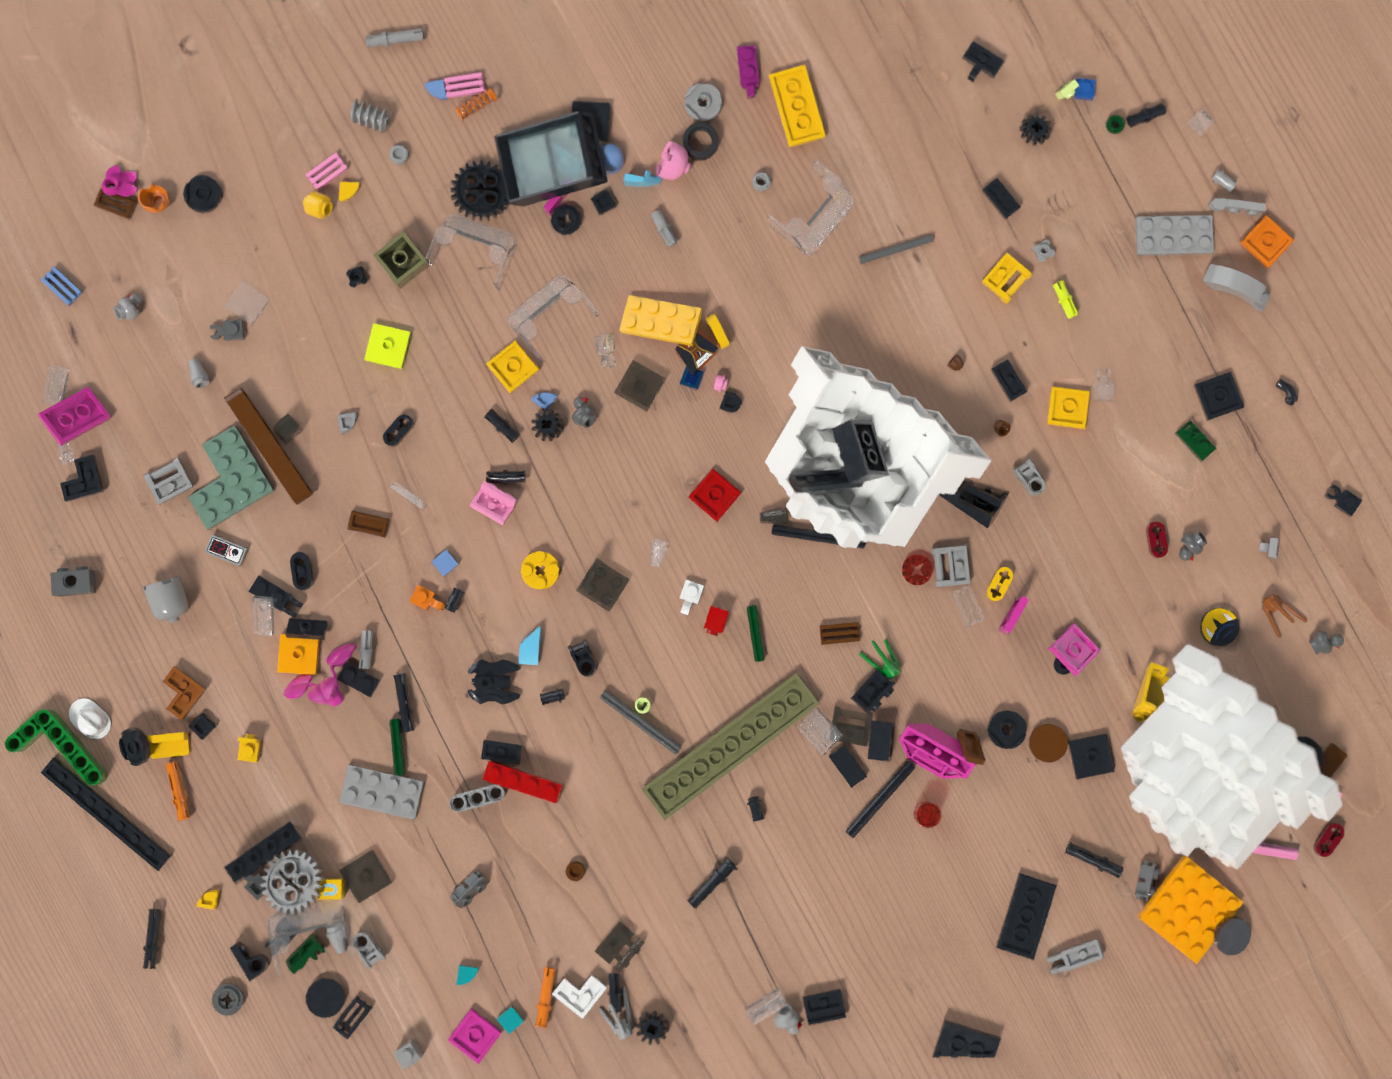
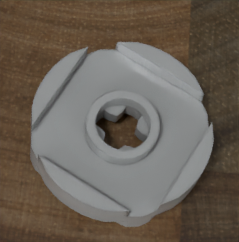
M711 84L693 85L685 95L684 106L687 114L693 120L706 123L713 120L719 114L722 106L721 94L717 88ZM699 99H707V106H699Z

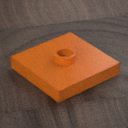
M1266 215L1240 244L1268 269L1295 240Z

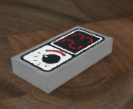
M211 535L204 552L241 567L248 549Z

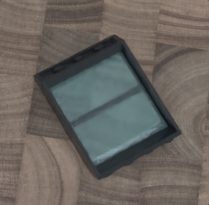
M577 111L501 133L494 137L509 205L524 207L608 182L594 115L591 113Z

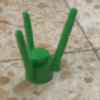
M887 639L884 640V643L892 660L887 659L874 640L871 641L885 662L882 665L884 669L862 652L859 653L865 661L889 679L894 678L902 671L899 667L901 664L896 659Z

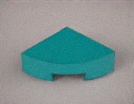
M459 965L456 985H464L473 980L479 967Z

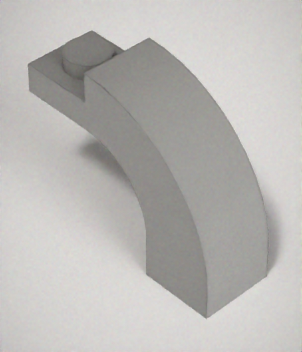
M1210 264L1203 279V282L1212 290L1234 294L1248 302L1257 311H1264L1271 295L1265 290L1267 286L1245 273L1224 266Z

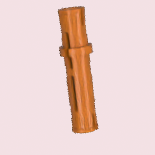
M178 762L165 764L173 795L172 804L175 805L178 821L189 819L191 817L187 807L188 798L185 797Z
M544 967L539 1004L536 1006L538 1009L536 1027H548L549 1011L552 1010L550 1004L556 968Z

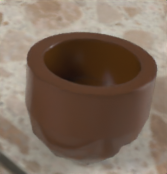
M956 354L947 366L954 371H958L963 368L964 361Z
M1004 420L995 422L994 431L999 436H1006L1010 432L1011 426L1008 422Z

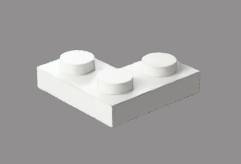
M591 975L579 990L564 978L552 995L583 1019L606 990L607 986Z

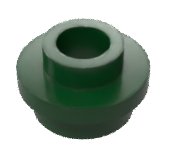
M1112 115L1106 121V129L1112 134L1121 133L1125 127V121L1119 115ZM1113 122L1118 124L1117 128L1112 126Z

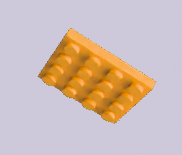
M1183 855L1137 917L1191 961L1198 964L1214 942L1216 927L1219 923L1222 924L1225 918L1234 916L1244 902L1190 858Z

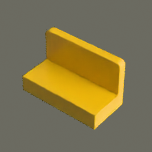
M188 732L146 736L150 743L152 759L190 754Z

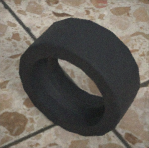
M697 122L685 130L683 147L686 149L688 156L697 161H704L716 153L718 135L711 125ZM704 131L710 135L712 144L707 151L697 152L691 148L689 140L693 133Z

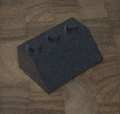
M850 419L832 428L834 440L838 445L840 459L843 461L845 475L849 483H863L889 475L872 421Z

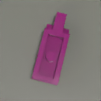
M756 46L737 47L740 86L742 89L746 88L747 99L755 98L754 88L759 87Z

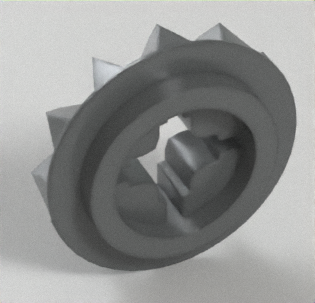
M231 984L219 986L212 996L214 1009L219 1014L225 1016L237 1013L242 1008L244 1001L242 991L237 986ZM228 992L230 994V998L236 999L234 1001H231L229 1005L227 1004V1001L220 1000L222 998H225Z

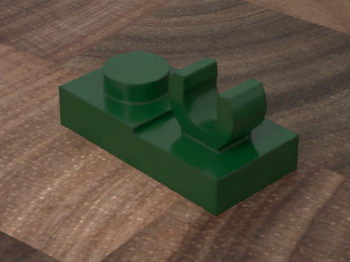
M1191 420L1175 433L1200 462L1217 449Z
M314 933L286 960L287 967L293 974L304 968L310 957L317 960L318 957L315 954L317 950L325 952L318 936Z

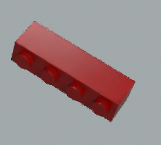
M491 760L488 761L482 778L484 781L555 804L558 803L564 785Z

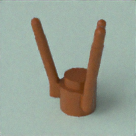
M1274 593L1262 601L1264 607L1261 609L1266 613L1278 638L1281 637V634L1270 611L1274 613L1279 610L1291 623H1294V619L1282 608L1283 606L1297 618L1307 622L1301 614Z

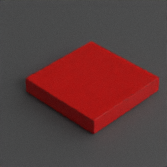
M712 468L688 498L718 522L742 492Z

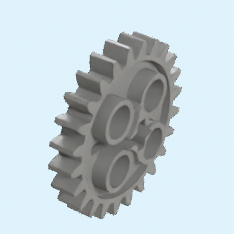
M289 850L287 855V853L281 852V858L274 856L276 862L269 861L268 863L271 868L264 869L268 874L267 876H262V879L266 880V883L261 884L262 887H266L262 894L268 895L265 901L272 902L270 907H277V912L283 911L284 914H289L290 912L291 914H297L298 910L303 913L304 907L311 908L310 902L317 903L314 898L315 895L321 896L318 889H322L324 886L319 885V882L323 881L324 878L319 877V874L323 870L316 869L320 864L317 862L313 863L315 858L311 856L308 858V853L304 852L302 854L298 850L294 853V851ZM294 864V871L290 873L289 868ZM307 876L308 883L304 885L303 879ZM281 879L282 885L278 889L277 882ZM298 887L302 888L305 893L303 894ZM293 892H295V893H296V897H295V899L292 901V900H291V894H292Z

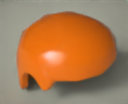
M153 184L147 189L142 188L137 196L139 204L150 213H159L165 210L170 202L169 193L162 186H155Z

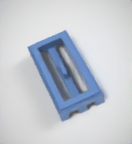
M53 266L52 270L47 272L41 281L70 306L83 292ZM55 273L76 292L74 295L53 276ZM51 279L55 284H57L69 297H71V299L68 300L63 294H61L49 282V280Z

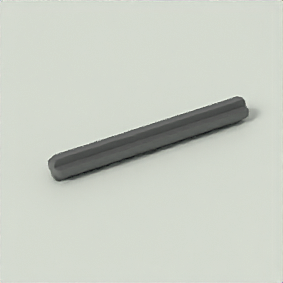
M603 692L600 697L601 700L672 753L677 754L681 746L610 692Z

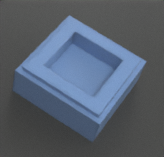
M448 550L442 552L432 561L444 577L459 565Z

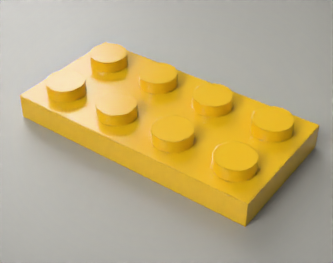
M802 65L769 74L770 84L789 148L824 139L826 135L806 66Z
M629 295L619 331L624 334L693 346L702 309Z

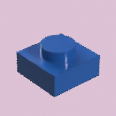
M1076 78L1075 81L1079 86L1074 89L1076 91L1074 99L1093 100L1095 80Z

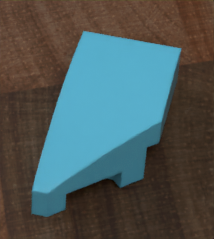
M645 171L644 177L625 173L624 185L634 187L653 186L660 184L662 178L651 175L649 171Z
M540 626L523 638V641L520 643L519 664L538 665L541 636Z

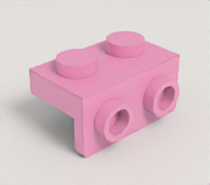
M483 481L470 507L503 525L514 510L517 500L511 494L497 489L494 484Z

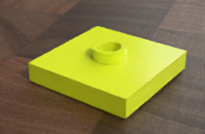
M373 323L364 360L402 369L411 332Z

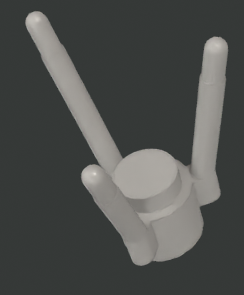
M625 987L622 988L627 1022L625 1019H619L612 1004L608 1006L616 1021L615 1025L602 1008L599 1009L614 1034H617L620 1040L632 1035V1027H634Z

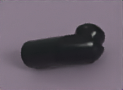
M1279 379L1275 387L1286 393L1285 403L1293 406L1298 401L1295 387Z

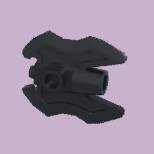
M483 659L477 661L468 669L469 674L476 673L475 678H472V685H475L476 690L469 689L467 691L468 695L479 704L495 701L503 705L519 699L520 694L503 690V688H510V676L502 674L518 671L521 667L504 659L497 662H487Z

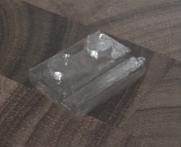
M814 708L802 723L797 726L798 730L821 755H825L843 736L819 708Z

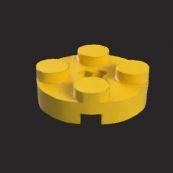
M537 551L531 553L522 563V578L533 589L542 590L550 588L559 578L558 562L547 552ZM537 566H539V567L544 566V567H545V568H544V572H545L544 575H542V574H539L538 576L536 575V572H537L536 567H537Z

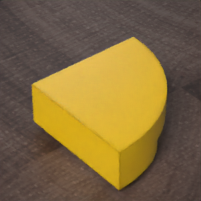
M340 182L339 201L345 202L350 200L358 192L360 183Z
M211 890L205 893L198 900L196 907L216 910L220 890Z

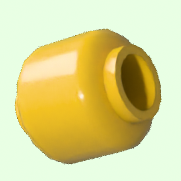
M313 191L303 200L304 210L308 215L323 219L332 212L333 205L327 195Z

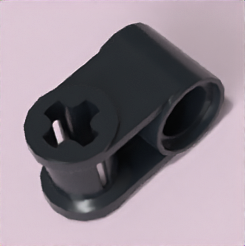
M583 639V642L574 646L569 645V652L579 673L584 677L593 676L597 668L586 639ZM585 663L592 665L590 673L582 671V666Z

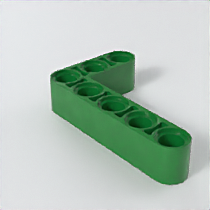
M39 710L5 740V748L9 752H22L45 733L88 785H100L107 779V773L54 710ZM45 713L49 715V721L47 723H45L43 720V716ZM30 726H33L35 730L32 736L28 733ZM58 727L62 731V734L59 738L55 734V731ZM16 738L20 742L17 749L14 747V740ZM70 742H72L74 745V750L72 752L68 750V744ZM82 757H84L87 761L84 767L80 764V759ZM95 771L99 774L97 781H94L92 778Z

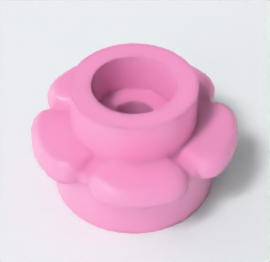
M717 374L713 389L718 390V393L721 392V389L725 390L728 382L724 374L723 376Z

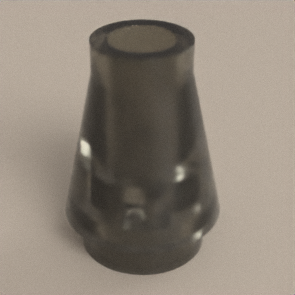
M781 506L760 512L759 514L761 524L784 525V523H788L787 508H782Z

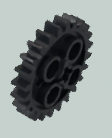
M481 160L479 165L473 161V166L471 167L466 163V170L459 168L461 175L454 174L456 180L451 181V185L454 187L450 188V192L454 193L451 195V199L456 200L454 206H460L459 213L465 211L466 218L471 214L473 221L477 216L480 222H482L483 217L490 221V215L497 218V212L503 214L502 207L508 208V203L506 202L507 197L501 169L497 171L498 165L495 164L491 167L490 161L484 165ZM469 179H475L477 181L475 184L472 185L467 183ZM489 179H493L496 181V183L493 185H488L486 181ZM469 197H475L477 199L474 203H470L467 201ZM489 197H493L496 201L494 203H488L486 202V199Z

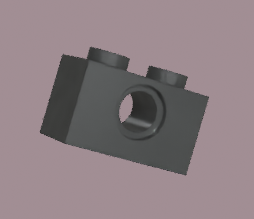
M88 566L76 567V571H69V568H59L57 572L50 573L52 596L60 597L96 593L95 571L89 570ZM75 576L76 584L71 586L70 579Z

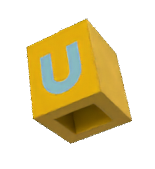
M324 878L323 881L319 882V885L324 886V888L318 889V892L321 894V896H318V900L345 898V878Z

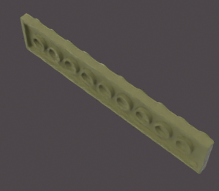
M794 674L642 788L643 792L663 819L666 820L817 707L819 702L798 674Z

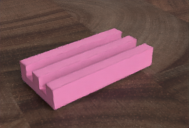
M482 73L444 78L448 99L484 93ZM479 79L478 81H472V82H466V83H459V84L449 85V84H451V83H458V82H464V81H470V80ZM478 85H480V88L469 89V90H462V91H456V92H451V91H450V90H453V89L467 88V87H472V86H478Z
M334 153L308 172L306 176L316 190L319 191L348 168L337 153ZM339 165L342 166V167H340L338 170H336L334 173H332L331 175H329L327 178H325L323 181H321L320 183H318V184L316 183L318 180H320L322 177L326 176L328 173H330L333 169H335V168L338 167Z

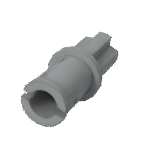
M658 210L652 213L650 217L653 219L658 228L657 232L661 234L666 245L672 247L677 244V239L670 229L671 225L667 223L662 211Z
M362 631L361 648L358 649L360 651L358 668L371 669L372 652H374L372 649V631Z

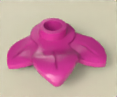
M117 165L112 166L107 170L106 178L102 182L103 192L107 195L118 194L123 197L135 194L138 191L134 186L137 173L131 171L121 172Z

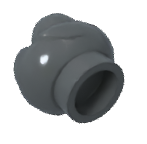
M579 396L573 401V405L577 410L572 415V420L576 425H583L585 428H589L596 421L594 408L590 404H586L588 402L587 397Z
M1200 531L1196 533L1188 532L1183 535L1181 542L1185 543L1187 548L1180 550L1179 557L1184 561H1193V554H1200L1203 551V546L1207 544L1205 536Z
M1319 631L1315 633L1314 639L1309 642L1316 655L1319 653L1329 654L1332 652V647L1339 649L1343 645L1344 638L1340 634H1334L1329 640L1327 632Z

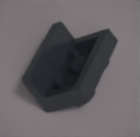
M876 669L850 699L867 714L871 710L875 712L882 705L880 700L884 696L888 698L895 690L892 688L895 682L893 680L890 682Z

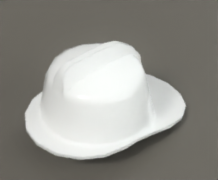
M82 698L76 700L69 709L70 721L83 735L90 739H100L108 734L111 728L110 717L95 702Z

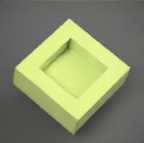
M1075 79L1067 82L1055 93L1056 97L1059 100L1063 98L1069 99L1076 93L1074 89L1079 84Z

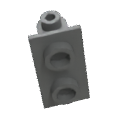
M1143 861V864H1141L1138 877L1144 878L1145 883L1137 881L1136 899L1144 900V897H1146V902H1148L1157 891L1154 885L1155 880L1159 879L1161 871L1158 868V863H1153V866H1151V862Z
M479 870L474 871L465 880L468 885L467 888L460 884L451 893L450 899L454 902L455 906L461 909L468 906L472 902V898L485 890L486 885L490 881L482 877L483 874Z

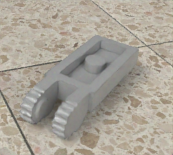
M1215 198L1209 202V209L1219 212L1227 209L1228 213L1239 214L1240 211L1247 212L1249 216H1258L1265 211L1266 207L1265 203Z
M1096 938L1048 956L1046 960L1049 963L1063 959L1064 965L1055 966L1050 969L1052 974H1056L1103 959L1104 955Z

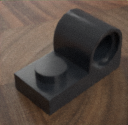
M241 941L230 947L249 981L268 969L269 959L267 956L258 954L250 958L248 947L242 944ZM255 960L262 962V969L255 967Z

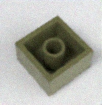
M404 232L400 233L374 254V257L400 289L430 266Z

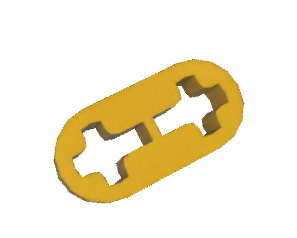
M712 314L706 317V321L720 349L722 350L730 346L716 315Z
M1002 567L994 574L986 590V596L990 601H999L1004 597L1013 580L1011 569ZM1007 571L1009 579H1004L1002 584L999 583L1001 580L999 573ZM997 585H999L998 593H1000V596L993 598V593L990 591L991 589H996Z

